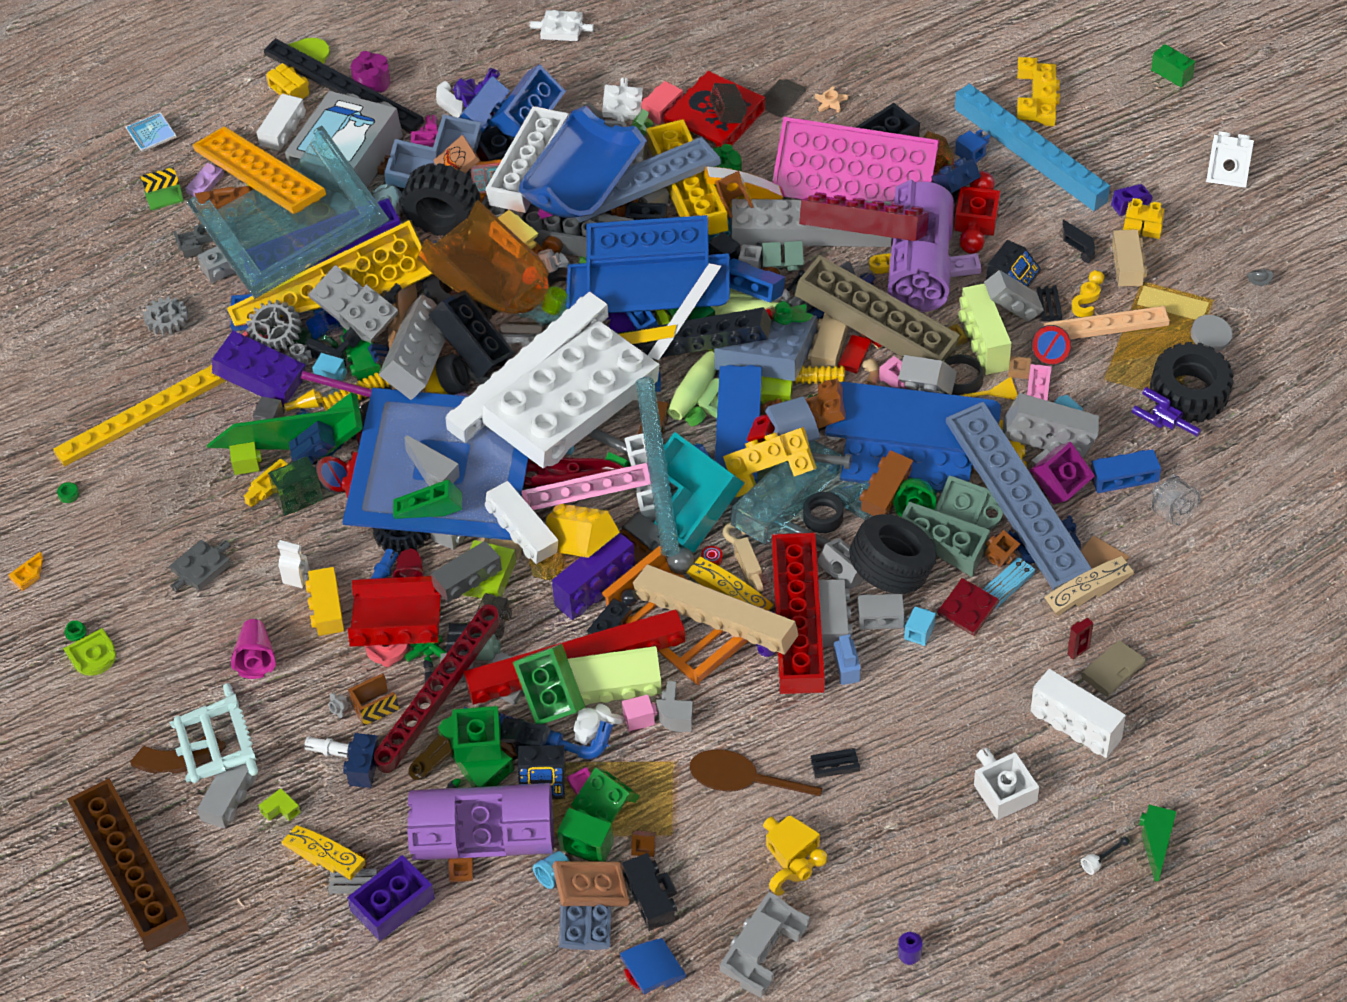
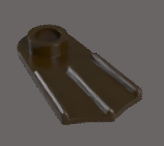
M436 734L411 763L408 771L409 776L414 780H421L453 754L450 739ZM419 766V771L415 773V768Z

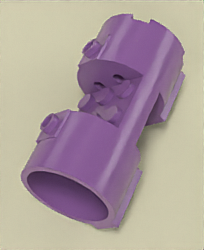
M911 179L896 186L894 203L903 204L904 208L910 209L911 206L923 207L924 211H929L927 236L917 241L893 238L888 294L914 309H920V312H928L945 304L949 295L951 259L948 254V248L952 237L954 200L950 192L938 184L914 182Z
M550 783L409 791L408 807H411V809H409L407 831L410 854H413V861L553 854L554 852L553 803Z

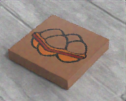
M461 135L433 161L436 165L442 163L444 166H453L454 169L461 170L465 174L480 159L468 140Z

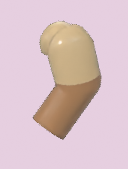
M870 358L865 360L862 365L865 371L870 373L865 383L867 385H876L879 379L880 368L877 362Z

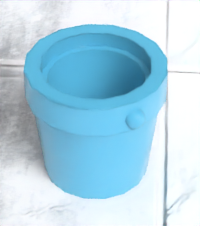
M560 851L553 853L543 860H539L533 865V872L536 878L547 889H553L557 886L552 867L554 862L569 861L567 856Z

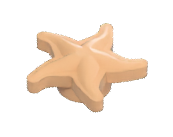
M834 87L825 91L823 95L815 94V99L822 103L818 107L819 112L829 108L840 112L839 103L843 100H848V95L838 94Z

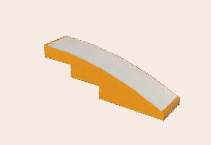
M705 167L704 174L707 184H716L715 181L737 171L727 168ZM739 171L750 192L751 199L783 200L780 186L764 178ZM735 182L729 183L727 190H736L738 184Z

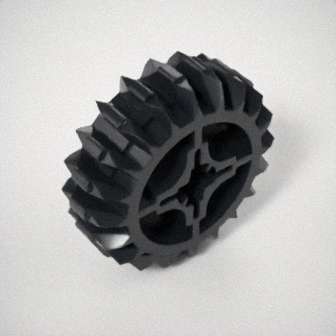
M372 528L373 537L378 547H382L384 552L386 549L394 550L392 555L395 552H398L400 555L402 551L409 550L410 548L417 551L418 546L424 547V541H428L430 534L390 529V532L387 534V529Z

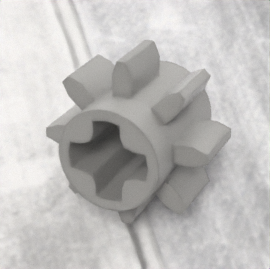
M552 249L539 252L538 258L535 260L536 267L542 269L544 273L557 270V265L561 262L559 254L554 253Z
M296 343L288 347L289 353L285 355L304 363L305 366L309 365L308 359H311L312 356L311 351L307 350L306 345L303 346Z

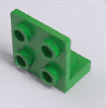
M595 767L571 806L574 809H582L588 815L595 818L603 817L612 823L627 801L636 803L640 795L607 770Z

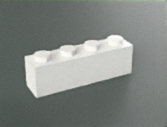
M508 481L486 492L485 507L490 514H494L499 525L505 528L510 533L512 540L522 547L527 558H531L537 564L557 553L559 540Z

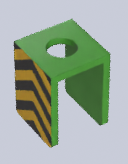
M174 167L141 176L150 210L184 202Z

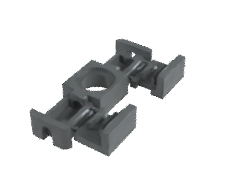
M230 216L231 221L214 225L213 221L193 226L194 231L177 235L175 231V240L178 249L182 250L184 258L201 254V244L219 240L220 245L232 239L238 244L236 236L238 233L233 217ZM204 231L211 232L208 235H201V233Z

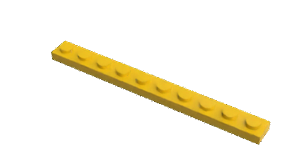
M212 365L53 448L54 454L65 467L227 380L212 374Z

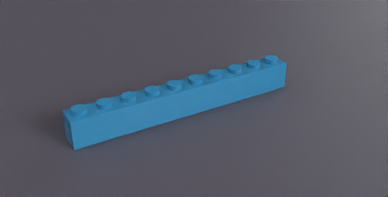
M970 83L956 92V111L1095 212L1108 202L1110 190L1108 183Z

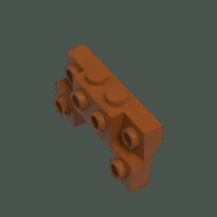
M838 378L819 384L818 395L805 399L814 416L817 428L845 419L843 387ZM779 398L762 404L761 416L767 415L765 411L768 406L782 403V400Z

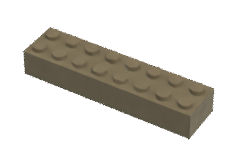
M820 255L798 281L795 296L901 357L907 355L944 361L951 356L956 348L960 336L958 333Z

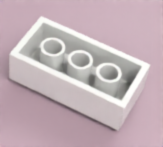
M1048 669L1034 685L1030 712L1038 719L1045 720L1056 730L1063 731L1071 736L1074 741L1084 744L1095 754L1102 755L1105 758L1111 754L1122 740L1126 717L1122 712L1051 669Z

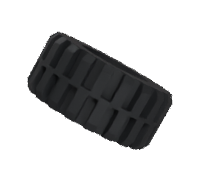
M429 163L426 166L422 165L413 170L403 190L401 204L409 221L412 220L413 225L422 228V231L431 232L432 235L457 236L471 227L480 205V193L476 184L472 183V179L469 176H465L463 171H458L450 165L444 166L442 163L437 165Z
M1185 342V345L1179 343L1173 345V348L1168 347L1158 356L1150 381V389L1168 398L1171 406L1182 411L1183 420L1192 423V421H1197V423L1204 422L1206 418L1210 420L1215 415L1220 414L1224 407H1226L1233 387L1234 374L1228 360H1224V356L1220 352H1215V348L1211 346L1205 347L1202 343L1192 344V342ZM1185 375L1194 376L1204 381L1208 387L1203 389L1187 388L1181 385L1175 378Z

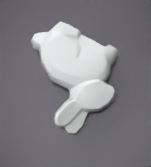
M603 704L596 705L595 709L583 708L578 711L577 721H575L574 741L587 745L592 742V739L595 740L600 720L612 724H621L624 721V717L619 714H612L610 709Z

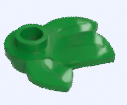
M782 301L775 306L774 320L781 325H787L791 322H806L813 317L812 314L806 313V304L790 306L785 301Z

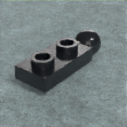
M633 589L623 591L621 602L613 598L587 629V634L623 625L632 614L628 606H633L638 602L636 591Z

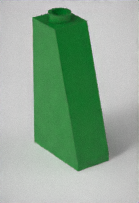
M451 715L440 723L438 729L439 735L450 739L453 750L451 756L456 763ZM503 751L502 759L456 763L471 787L497 786L514 771L512 758Z

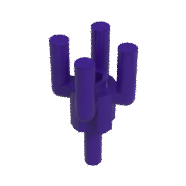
M1148 387L1144 388L1142 394L1159 404L1156 405L1152 414L1135 405L1132 409L1133 414L1158 428L1165 426L1174 430L1178 426L1196 437L1200 435L1201 429L1183 420V412L1171 406L1168 398Z

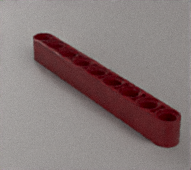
M484 605L479 609L374 753V759L381 772L390 773L398 766L463 677V671H466L471 666L488 640L498 629L500 618L495 606ZM486 616H494L490 621L484 620ZM475 633H481V634H482V635H481L480 637H478V638H473V637H471V636H472L473 634H475ZM463 650L469 651L467 655H459ZM449 668H456L453 673L446 672ZM437 685L443 686V688L439 691L433 690V688ZM423 703L430 704L426 709L420 708ZM417 721L415 726H407L408 722ZM396 739H404L403 743L399 745L393 744ZM383 757H391L386 763L380 762Z

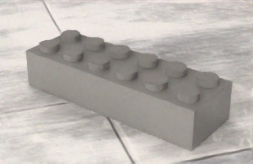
M421 294L408 307L379 372L380 377L410 400L426 387L446 339L429 317V314L437 305L424 294Z

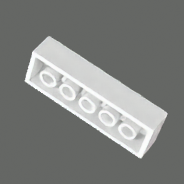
M532 107L486 187L489 205L526 213L531 203L519 192V185L534 162L569 117V113Z

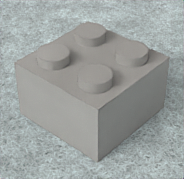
M904 355L898 379L905 383V387L912 390L951 395L957 371L941 360Z

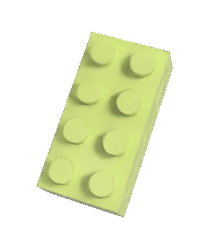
M985 283L963 288L962 297L959 298L961 310L958 312L961 323L964 322L965 334L971 339V349L973 353L976 352L977 361L980 363L984 374L988 375L1009 370L1011 341L996 305L990 299Z

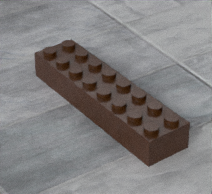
M110 778L67 798L76 821L146 952L190 931L185 915Z

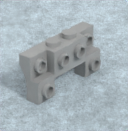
M768 892L752 917L748 916L745 920L740 935L736 934L734 936L730 950L720 963V972L739 981L741 988L762 998L774 980V973L762 967L761 964L781 934L799 942L810 925V917L795 910L777 895Z

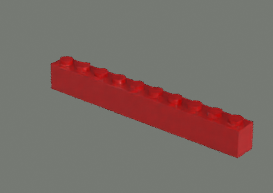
M675 609L559 644L563 645L567 659L655 646L657 651L685 643V629ZM559 644L463 671L472 704L486 703L489 700L506 697L512 692L523 690L513 662Z

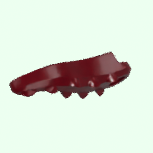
M563 457L557 464L542 468L528 458L526 473L532 471L537 475L531 478L525 475L524 487L532 489L624 467L605 459Z

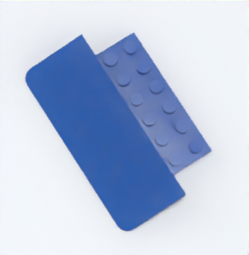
M707 215L588 223L587 263L568 264L566 307L570 309L580 297H584L588 292H591L608 304V313L678 309L708 264L720 265L721 268L695 307L721 306L730 299V255H709Z
M840 382L843 387L845 419L827 425L825 435L846 438L844 457L845 454H852L851 468L844 469V465H842L841 481L869 484L872 474L874 472L877 473L880 469L878 465L883 456L886 457L891 450L913 460L912 472L908 479H923L932 485L935 493H942L949 475L970 482L972 468L971 461L946 424V418L984 402L999 425L1001 406L997 401L990 399Z

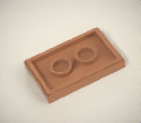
M555 861L552 865L561 906H596L599 904L604 906H627L630 902L620 862Z

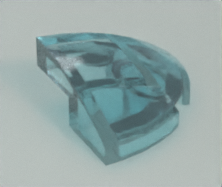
M853 481L846 482L831 490L832 494L841 499L843 506L863 520L871 516V514L861 510L862 501L859 500L863 490H868L870 486L869 481H864V484L857 483L853 485Z

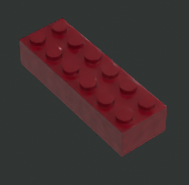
M816 192L815 195H808V198L801 200L799 224L917 241L927 236L929 211H924L923 207L911 206L910 209L904 208L903 204L892 203V206L884 205L883 201L868 203L863 198L847 200L846 196L834 195L833 198L827 197L826 193Z

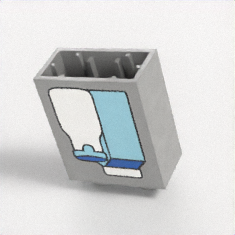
M329 91L285 151L288 166L324 189L335 192H351L360 198L378 173L377 167L380 166L381 161L384 162V157L390 155L394 140H401L403 137L397 108L386 102L375 103L360 99L354 94L344 95Z

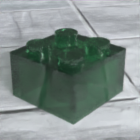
M307 456L268 473L274 499L284 516L323 500L318 473Z

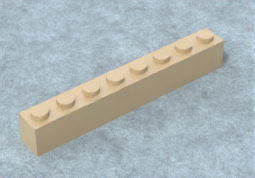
M648 564L633 582L639 599L652 602L660 608L676 609L678 615H685L699 623L703 622L714 629L726 631L734 637H741L752 644L764 646L770 651H777L785 655L798 637L796 623L793 620Z

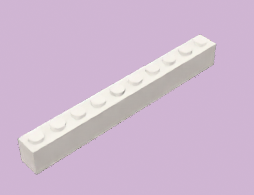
M588 292L584 297H580L576 304L570 309L565 310L560 318L551 322L545 331L538 334L529 345L524 346L513 359H509L499 371L494 372L489 380L479 385L473 394L464 398L457 408L451 410L445 417L447 430L464 443L470 440L485 426L482 423V410L485 403L598 320L603 322L607 319L608 304L591 292Z

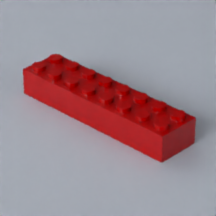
M815 533L772 534L775 614L795 621L798 631V637L785 655L777 652L779 693H824L825 674Z

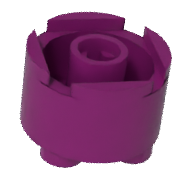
M362 51L352 61L350 68L353 80L376 92L380 91L382 93L388 89L391 81L386 56Z

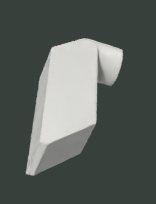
M444 81L437 86V104L452 116L459 117L464 110L463 101L456 100L455 96L449 92L451 91L449 83Z

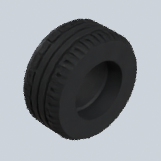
M889 514L875 515L864 520L849 549L851 563L858 574L876 588L894 594H906L920 589L932 571L937 558L932 540L920 527L909 520Z

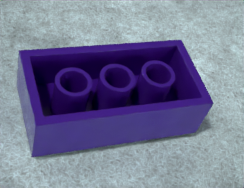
M232 330L212 358V374L259 396L281 400L282 407H284L285 403H288L304 380L301 379L302 372L305 371L304 363Z
M618 533L589 558H578L552 579L554 606L571 620L583 615L588 607L601 600L604 590L635 566L634 544L621 533Z

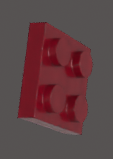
M961 578L937 613L940 617L975 636L998 605L999 599Z

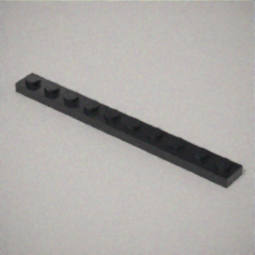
M276 38L264 49V54L281 64L283 63L289 68H294L297 73L333 92L344 95L350 93L363 100L391 104L397 108L401 128L409 133L416 131L424 123L423 116Z

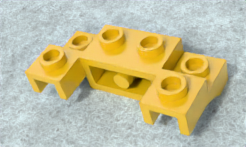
M1018 57L1017 79H1032V98L1018 97L1017 118L1019 120L1036 121L1045 126H1055L1056 105L1060 103V93H1056V91L1060 90V80H1056V64L1037 63V58Z
M804 427L779 436L775 432L765 436L766 441L758 443L757 439L745 443L746 448L723 456L728 471L745 483L735 498L758 489L752 474L785 461H789L794 476L817 468Z

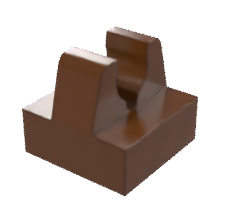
M633 830L631 855L640 856L648 853L650 857H654L656 832Z

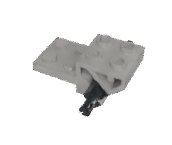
M335 265L308 295L309 298L337 319L340 325L347 330L342 336L344 341L336 349L340 355H343L349 347L355 348L361 340L372 343L397 316L398 309L393 306L396 302L394 297L402 290V287L395 283L389 291L384 290L379 295L368 285L362 287Z

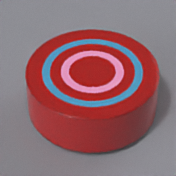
M708 546L701 552L702 558L718 566L723 561L722 550L716 546Z

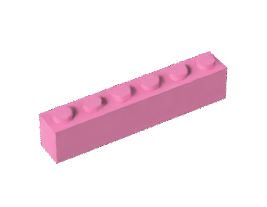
M644 463L527 489L521 492L523 499L531 509L537 510L654 484L651 468L649 467L650 464Z

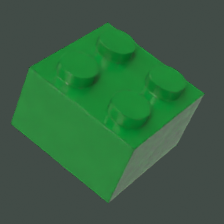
M498 706L452 709L453 748L456 763L502 759Z
M568 808L557 831L560 851L589 862H605L614 844L612 823L603 817L595 818L590 816L582 809L574 810Z

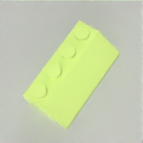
M656 646L568 659L585 706L592 703H608L613 700H628L644 695L654 696L662 694Z

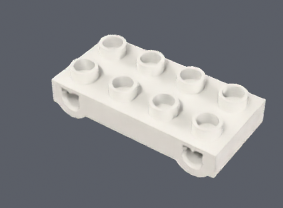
M598 320L485 403L482 410V423L540 467L553 466L565 456L568 449L632 400L643 398L658 381L660 364Z

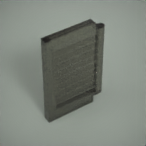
M779 79L764 95L765 111L782 118L806 92V87L788 79L784 81Z

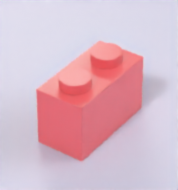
M664 81L648 97L643 99L641 107L649 112L647 117L652 122L662 125L665 122V113L671 110L678 99L683 97V90Z

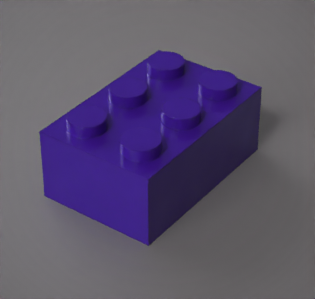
M401 855L350 894L347 899L350 911L381 941L433 901L435 896L432 884Z

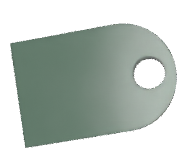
M950 475L935 509L937 512L989 530L994 529L1003 517V511L989 489ZM989 509H995L998 512V516L989 518L986 512Z

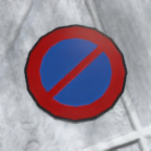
M1046 325L1034 333L1031 340V351L1040 363L1047 366H1055L1064 362L1069 357L1071 339L1063 328L1056 325Z
M331 455L319 459L314 467L317 482L328 492L335 494L345 493V489L342 488L343 477H347V464L340 458Z

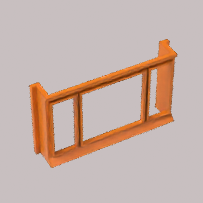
M659 546L604 590L602 595L606 598L607 606L613 598L621 602L623 591L626 589L635 590L633 582L647 564L686 580L688 579L670 570L666 560V551ZM649 602L633 616H629L624 623L627 624L641 620L657 605ZM714 629L681 658L669 648H664L657 652L698 686L703 679L744 646L748 640L741 637H732L695 669L691 668L687 662L724 632L723 630Z

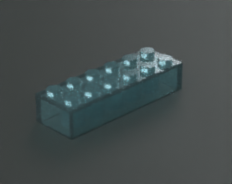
M817 441L809 442L811 453L842 456ZM789 461L777 464L732 507L731 525L766 545L772 539V534H777L803 509V504L810 495L820 492L840 473V465L815 462L816 469L794 476Z

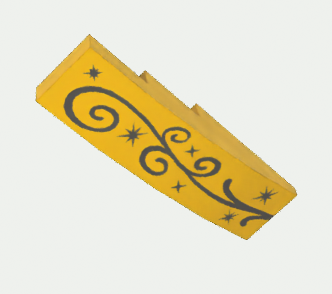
M699 557L686 572L702 586L769 611L774 605L748 584L702 557Z
M297 825L281 841L284 846L318 867L320 864L332 873L337 871L349 880H352L366 864L364 858L346 847Z

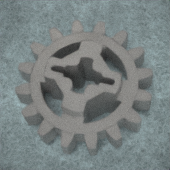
M167 296L166 300L160 297L158 302L151 301L152 306L147 305V311L143 312V319L148 330H153L154 334L161 332L162 336L166 332H169L170 335L173 334L172 330L179 332V326H185V321L188 320L186 306H184L183 301L178 302L176 297L173 300H170L169 296Z

